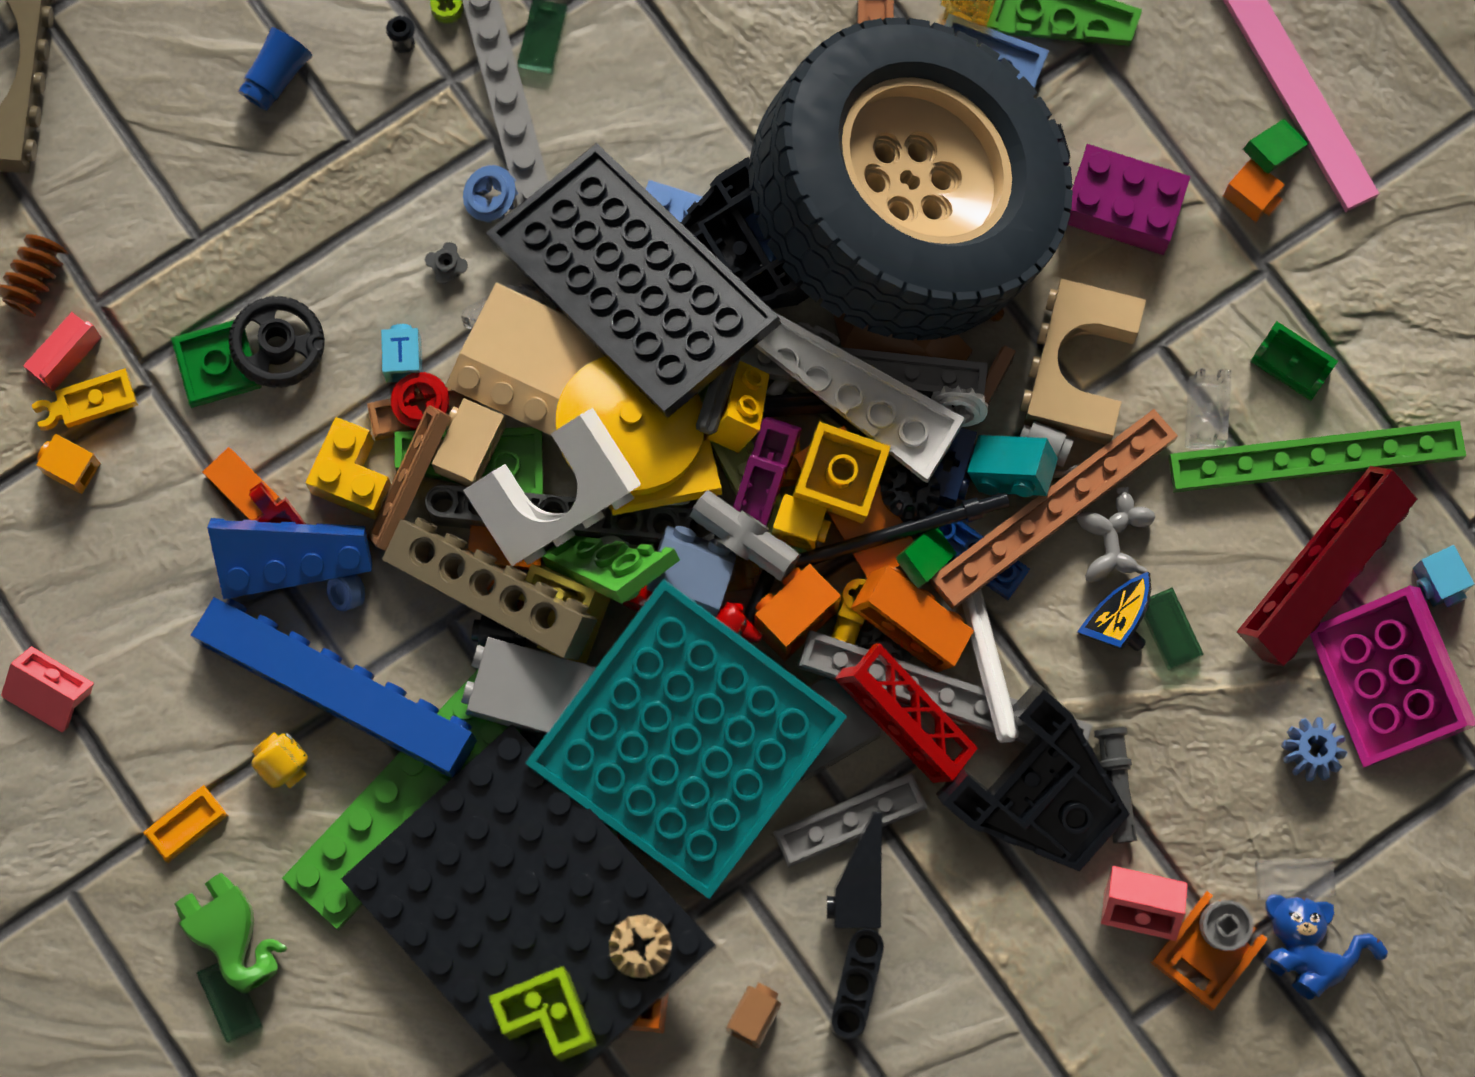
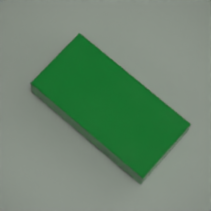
M1282 119L1251 139L1243 150L1269 174L1301 153L1309 143L1285 119Z
M936 528L923 532L896 557V560L914 585L919 588L928 582L957 553L940 529Z

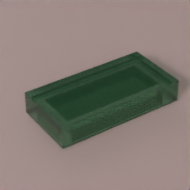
M532 0L517 61L519 68L553 74L568 12L566 4L545 0Z
M1173 587L1150 596V608L1143 618L1168 671L1202 657L1204 653Z
M219 963L196 972L227 1043L263 1028L249 992L241 993L231 987L222 976Z

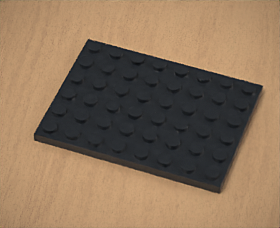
M511 724L346 873L341 880L516 1077H578L715 950L717 946L591 809L583 807L525 764L535 749ZM645 914L659 920L665 926L671 938L672 948L668 962L659 972L649 977L635 978L622 973L615 966L610 957L609 940L615 926L626 920L628 916ZM635 931L633 932L635 936L633 938L634 945L624 952L637 951L643 960L646 961L645 947L656 939L651 941L650 939L643 940ZM563 966L570 974L597 1046L560 1061L553 1054L543 1026L510 1040L502 1033L489 997Z

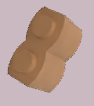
M758 983L755 988L747 986L725 1031L746 1044L759 1049L782 1004L777 1000L778 993L761 983Z

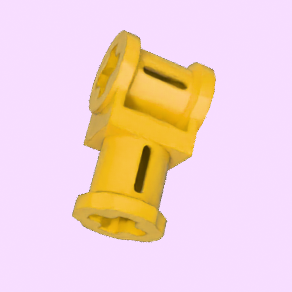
M865 579L851 580L843 589L841 609L831 635L832 638L855 645L864 618L851 609L853 597L850 595H855L857 590H861L866 581Z

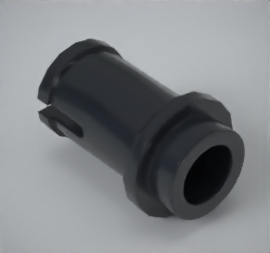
M405 16L392 18L387 23L386 33L392 41L393 48L401 54H406L413 50L411 46H415L413 22Z

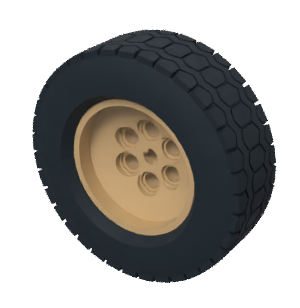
M879 18L854 24L823 41L795 69L770 103L760 121L753 140L749 162L750 191H752L751 199L755 215H759L757 222L764 238L770 239L767 244L777 261H786L782 268L795 283H798L800 280L804 282L799 288L815 302L822 298L823 301L820 306L838 318L845 313L843 320L861 329L868 326L867 331L886 337L892 334V338L905 340L917 338V341L935 340L940 337L942 339L964 333L989 320L1007 306L1036 278L1056 252L1066 232L1073 190H1070L1073 186L1071 166H1068L1070 160L1065 142H1060L1063 137L1055 119L1048 120L1052 113L1041 97L1034 98L1038 93L1024 76L1018 79L1017 76L1020 72L1005 58L999 62L1000 54L984 43L977 47V39L961 31L954 35V28L935 22L930 26V21L909 18L907 21L905 18H885L883 20Z

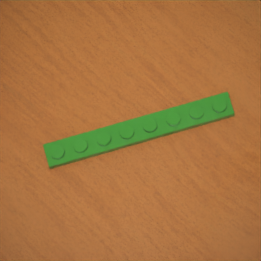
M1460 421L1172 453L1169 455L1168 460L1173 492L1176 493L1366 471L1370 466L1395 468L1463 460L1466 457Z

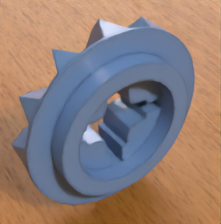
M487 165L479 168L469 177L464 187L463 201L466 210L477 220L488 223L495 219H503L504 214L509 209H514V198L516 195H519L515 187L517 180L508 170L497 165ZM493 187L498 192H501V194L493 197L492 203H490V200L480 195L490 193Z

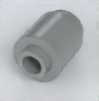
M1035 420L1032 427L1024 425L1020 437L1047 438L1058 458L1056 465L1060 467L1064 466L1074 440L1066 437L1067 433Z

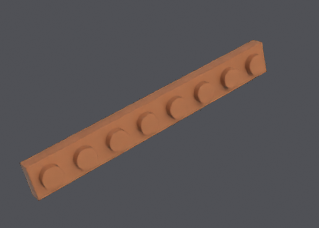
M1153 409L1052 485L1047 496L1036 497L938 571L929 580V583L949 607L954 610L1175 442L1178 435Z

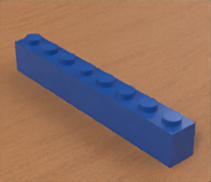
M213 597L193 630L191 636L200 646L450 778H453L462 769L477 742L475 736L470 731L472 726L462 719L452 716L448 720L438 715L439 709L423 699H419L417 703L405 697L407 692L391 682H387L383 686L373 681L375 675L363 667L355 665L351 669L341 664L343 659L336 653L326 648H323L321 652L309 647L311 642L305 637L291 631L289 636L278 631L279 625L263 615H259L257 619L246 614L247 608L231 598L223 602Z

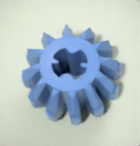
M1317 717L1312 725L1304 718L1299 721V729L1293 726L1288 729L1287 733L1291 739L1284 740L1281 747L1292 751V753L1283 758L1284 763L1295 761L1297 766L1292 770L1293 775L1297 776L1304 769L1306 770V781H1313L1316 773L1324 781L1330 777L1329 770L1338 772L1342 768L1337 759H1344L1347 756V751L1337 746L1345 742L1346 739L1343 735L1334 738L1332 733L1337 728L1336 724L1332 723L1326 729H1323L1322 718ZM1315 742L1320 748L1317 751L1318 754L1312 756L1309 751L1311 745Z

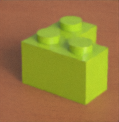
M563 966L489 997L502 1033L510 1040L543 1026L553 1054L560 1061L597 1046L570 974Z

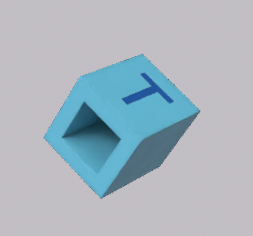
M408 324L392 325L390 329L381 330L382 372L386 382H398L408 374L422 372V343L418 328H412Z

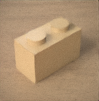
M463 398L459 408L454 406L449 413L451 417L447 425L449 429L444 439L440 440L432 457V466L436 474L469 487L481 479L507 425L504 415Z

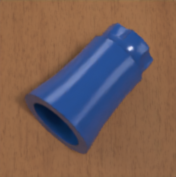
M271 27L263 47L245 75V81L240 86L238 92L255 106L267 111L273 101L278 100L297 72L313 57L312 53L290 35Z

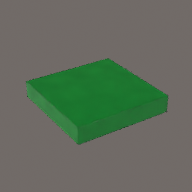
M234 320L171 338L191 408L262 388L261 385L246 378L237 369L232 360L229 350V333ZM245 329L242 335V349L245 356L249 357L253 356Z

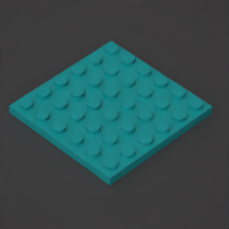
M662 579L526 760L525 764L583 807L591 809L598 818L710 899L847 716L665 579Z

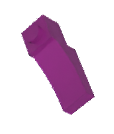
M767 416L762 420L752 455L748 458L733 507L739 512L744 511L766 527H768L780 489L792 462L802 428Z

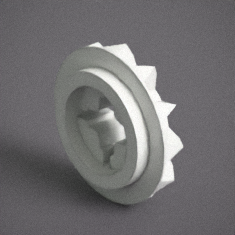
M958 385L956 388L951 389L943 386L941 391L932 393V400L965 418L962 427L976 425L987 416L988 403L985 402V396L975 393L973 388L961 389Z

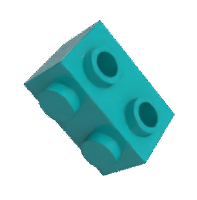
M979 435L967 473L978 492L987 495L1006 493L1016 494L1021 497H1031L1032 495L1047 496L1058 458L1047 438Z

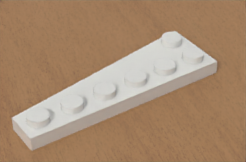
M777 314L781 325L756 344L755 347L871 440L891 446L889 454L921 480L928 483L964 424L965 418Z

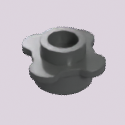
M453 242L444 243L442 249L435 253L429 252L425 257L426 265L432 267L436 281L441 284L455 279L460 273H465L468 268L467 261L459 256L457 245ZM445 260L450 261L447 266L443 265V262Z

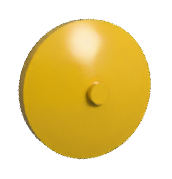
M604 356L580 369L565 386L557 405L555 431L580 414L593 408L642 484L631 491L632 495H646L672 485L686 474L694 464L701 450L704 433L696 429L702 402L697 393L669 418H666ZM562 453V455H563L565 461L567 462V464H568V465L570 466V468L572 469L571 465L569 464V462H568L567 459L565 458L564 454Z

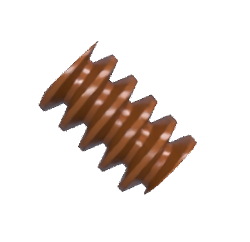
M28 234L24 238V242L28 247H20L17 251V255L21 260L15 259L10 263V267L14 272H6L3 276L4 281L8 285H0V297L4 303L16 311L34 318L36 313L29 307L30 303L42 305L43 301L36 295V292H49L50 289L42 282L43 279L55 280L57 276L49 269L50 266L62 268L63 263L56 255L58 253L69 255V253L62 246L48 238Z

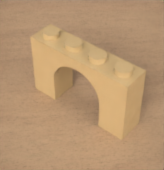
M1062 278L1057 290L1050 289L1045 310L1052 311L1049 324L1042 322L1037 343L1043 345L1041 356H1033L1028 377L1035 378L1032 391L1025 389L1020 411L1026 412L1024 424L1032 426L1035 420L1065 432L1069 436L1104 445L1111 442L1122 401L1083 392L1069 384L1059 369L1058 351L1068 340L1088 334L1134 344L1146 303L1145 299Z

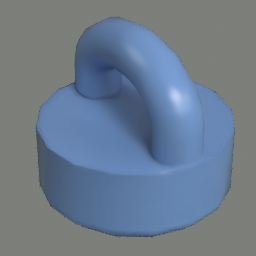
M357 574L329 579L327 583V595L330 603L339 611L354 609L365 601V587Z

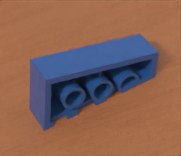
M211 518L207 527L223 600L370 572L372 570V556L365 526L319 523L308 525L296 524V522L268 523L258 522L257 520L228 521L220 518Z

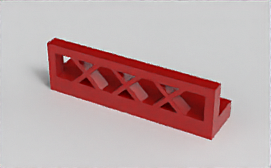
M880 643L873 644L857 666L843 668L835 678L932 783L953 781L978 749ZM876 658L885 665L886 681H877L868 671V668ZM896 686H904L910 692L911 708H903L897 702ZM920 712H929L934 717L935 734H927L921 728ZM945 738H953L963 748L954 761L946 754Z

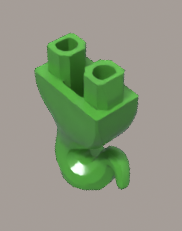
M219 873L205 884L214 898L202 907L193 893L175 902L178 915L182 920L179 922V925L194 943L214 952L218 959L222 976L231 987L241 993H248L270 980L278 972V966L272 953L273 951L284 953L287 947L274 939H265L255 949L256 964L245 968L244 959L254 927L253 908L243 891L238 886H234L224 874Z

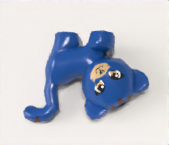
M1271 894L1266 900L1265 908L1268 917L1272 920L1274 933L1284 943L1286 949L1280 948L1272 951L1264 963L1279 976L1285 972L1289 973L1291 970L1296 971L1299 975L1293 981L1292 987L1307 1000H1312L1315 996L1319 997L1327 988L1334 987L1344 981L1350 969L1358 962L1362 949L1368 948L1377 960L1387 958L1388 951L1383 942L1370 933L1354 935L1344 955L1320 949L1317 944L1323 940L1327 932V926L1334 917V905L1329 902H1314L1310 899L1299 897L1286 899L1275 894Z

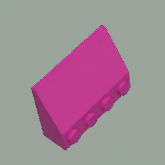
M1407 586L1320 623L1319 627L1310 634L1363 767H1368L1475 727V717L1420 587Z

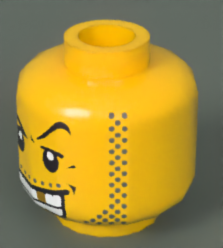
M273 732L251 751L255 755L251 762L253 769L271 788H278L285 784L290 789L306 775L302 768L308 761V755L288 733L278 736Z

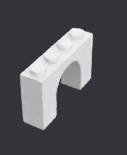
M593 408L551 433V436L571 465L577 480V496L569 512L549 513L536 507L527 498L506 464L463 490L511 566L523 559L527 565L531 564L546 554L543 549L545 545L552 541L556 547L575 536L572 528L580 523L584 525L585 529L605 517L601 510L609 505H612L615 510L634 499L631 491L642 485Z

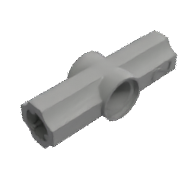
M707 490L699 498L689 515L695 522L721 538L720 542L747 561L749 559L780 581H783L791 572L800 557L796 550L768 532L769 529L744 511L739 512L710 490Z

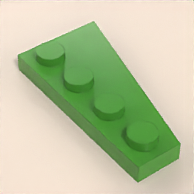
M995 0L986 27L1006 35L1130 46L1142 9L1115 0Z
M573 536L558 547L554 545L542 556L546 567L621 604L635 598L643 587L680 561L675 548L664 547L660 552H657L652 545L640 544L636 549L628 548L626 542L614 541L604 545L602 539Z

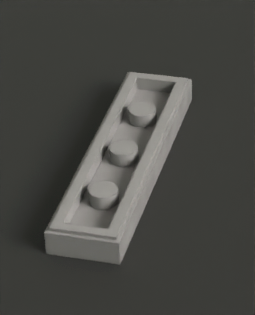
M911 773L778 829L773 834L789 868L858 839L872 812H882V828L926 810L927 805Z

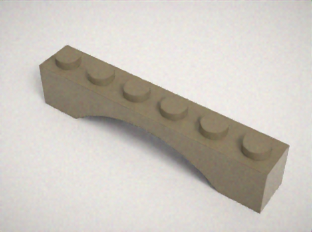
M5 0L17 21L20 37V59L15 79L7 96L0 104V172L29 173L30 161H35L37 155V143L33 138L35 128H39L41 123V109L38 106L39 94H44L45 75L42 73L43 61H48L50 46L46 36L47 28H52L54 12L50 6L51 0Z

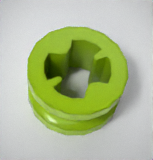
M430 0L432 14L441 23H453L463 13L462 0H452L453 9L449 11L446 8V12L441 11L440 2L443 0Z

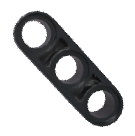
M872 929L857 931L852 936L848 945L830 1019L832 1033L842 1041L857 1039L866 1026L884 951L882 937ZM859 939H871L876 945V954L869 958L860 956L855 948V944ZM859 975L866 980L867 991L864 994L854 995L849 992L846 981L850 976ZM842 1013H852L857 1017L858 1028L856 1031L845 1033L840 1030L837 1025V1018Z

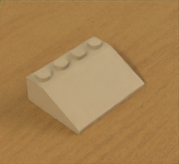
M495 283L459 353L445 387L551 435L555 431L557 405L565 386L580 369L596 359L604 357V354L563 313L499 283Z

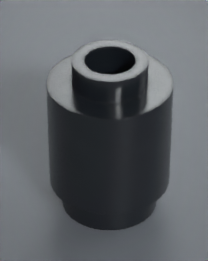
M483 614L481 620L474 619L471 640L478 642V645L485 647L487 638L490 637L525 647L526 638Z

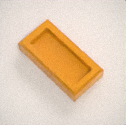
M203 785L143 833L163 859L169 863L224 820L228 814L206 786Z

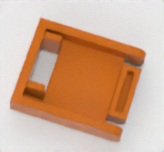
M1206 891L1183 920L1177 940L1168 939L1151 961V964L1206 1008L1213 1011L1268 938L1261 934L1254 940L1252 946L1246 943L1236 950L1227 951L1213 948L1207 944L1199 929V920L1202 912L1205 910L1204 907L1213 897L1211 893ZM1180 958L1209 980V983L1203 990L1173 968Z

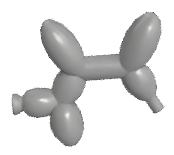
M1129 487L1116 489L1119 494L1115 503L1118 513L1112 515L1109 519L1089 511L1081 512L1077 517V522L1083 529L1103 536L1106 555L1099 557L1089 566L1085 575L1088 582H1096L1107 577L1114 568L1123 573L1137 572L1139 574H1144L1147 570L1139 566L1131 556L1120 553L1118 533L1125 530L1128 525L1146 528L1155 520V514L1150 509L1142 506L1134 508V500L1128 494Z

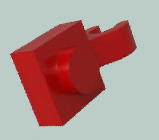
M262 481L249 490V496L263 513L256 518L258 522H296V524H306L286 497L276 503Z

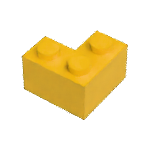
M335 417L305 484L312 495L375 520L389 491L391 482L389 477L363 467L374 444L370 430Z

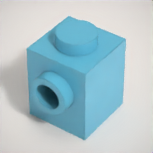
M1455 545L1421 559L1413 567L1418 578L1416 581L1417 587L1421 588L1425 600L1429 599L1432 607L1445 603L1448 608L1467 599L1465 593L1475 585Z

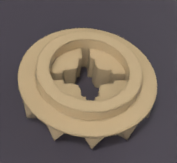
M645 914L628 916L626 920L615 926L609 940L610 957L615 966L622 973L635 978H645L656 974L666 965L671 954L672 944L667 929L659 920ZM635 931L643 940L650 939L651 941L656 939L645 947L646 961L643 960L637 951L624 952L634 945L633 938L635 936L633 932Z

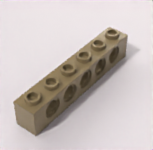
M418 517L415 522L400 520L382 560L560 657L574 660L580 659L598 621L597 618L586 613L589 608L588 606L571 598H568L566 602L557 598L556 594L558 591L538 581L536 585L529 583L525 580L527 574L509 565L505 569L495 564L497 558L479 549H476L475 553L465 548L466 541L449 533H446L445 537L435 532L437 526L429 521ZM433 546L434 556L429 562L428 551ZM463 562L464 572L459 578L457 568ZM491 578H493L494 589L489 594L487 591L488 581ZM523 593L525 597V604L523 608L519 611L517 607V600L519 596ZM554 610L556 615L555 623L549 627L548 615Z

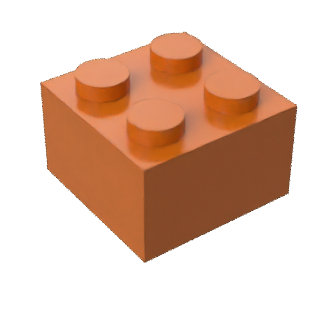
M808 564L803 570L799 567L795 568L783 580L782 583L785 586L775 596L770 592L755 606L757 613L755 614L754 626L762 634V639L784 662L805 643L810 630L817 632L839 610L841 595L811 564Z

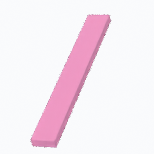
M1223 0L1300 135L1309 143L1307 147L1344 211L1348 212L1377 198L1379 192L1269 2L1267 0Z

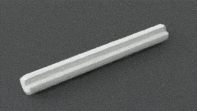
M980 589L964 601L962 605L967 625L974 630L971 640L997 740L1000 743H1010L1019 737V731Z

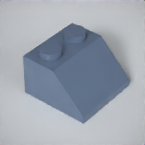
M667 525L657 552H660L664 547L675 548L680 561L646 586V590L653 592L662 579H665L710 614L717 616L735 565L736 553L720 542L721 540L711 539L707 541L697 537L696 533L689 528L683 526L673 528Z

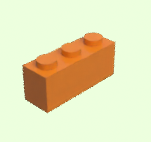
M889 565L869 574L851 606L852 610L935 672H940L956 665L974 631L964 623V619L959 614L945 609L936 602L935 597L930 592L917 588L907 580L904 572Z

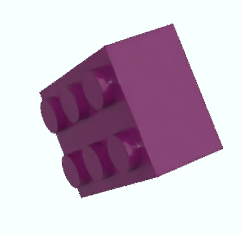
M1087 144L1072 188V207L1069 212L1068 225L1164 256L1170 243L1191 176Z

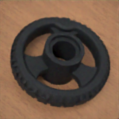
M270 296L255 300L239 312L230 329L229 350L237 369L250 381L271 388L288 387L305 380L318 367L324 352V333L317 316L302 302L285 296ZM286 311L296 315L306 324L309 332L305 335L296 336L293 327L287 321L275 318L276 312ZM253 321L260 326L258 331L259 351L253 356L246 357L242 349V335L248 323ZM275 336L286 340V343L280 347H272L267 342ZM295 352L302 354L306 358L299 367L285 373H269L268 371L270 364H285L292 359Z

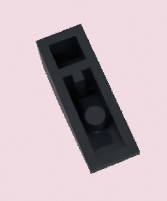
M872 812L834 886V896H827L826 916L827 919H834L835 928H881L882 812Z

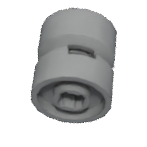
M1232 900L1216 901L1207 906L1202 912L1199 920V929L1204 941L1211 947L1224 951L1236 950L1244 946L1251 938L1254 929L1253 918L1248 909L1241 903Z

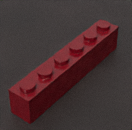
M1370 466L1237 630L1238 635L1262 661L1284 667L1288 661L1292 660L1297 654L1298 648L1309 634L1319 627L1321 619L1329 609L1341 599L1343 592L1353 579L1363 572L1365 564L1373 554L1386 543L1387 537L1397 524L1407 517L1409 509L1417 501V498L1392 469Z

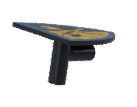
M1146 572L1127 581L1109 594L1087 617L1077 633L1119 649H1123L1128 643L1135 651L1141 650L1145 646L1146 641L1136 629L1150 608L1149 600L1152 589L1150 573Z

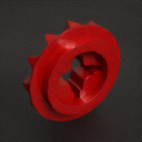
M427 372L406 375L398 381L391 394V407L394 415L400 423L409 426L413 430L418 428L423 417L422 411L419 410L417 405H410V403L416 401L415 395L417 394L415 389H419L424 398H431L430 401L426 402V408L430 405L444 413L449 409L450 398L447 387H445L441 379Z

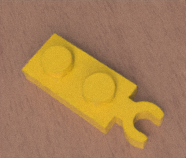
M126 368L56 390L55 394L58 401L51 403L48 400H39L32 404V408L36 413L44 410L49 411L47 419L37 422L38 427L43 431L53 429L59 420L62 419L67 428L138 406Z

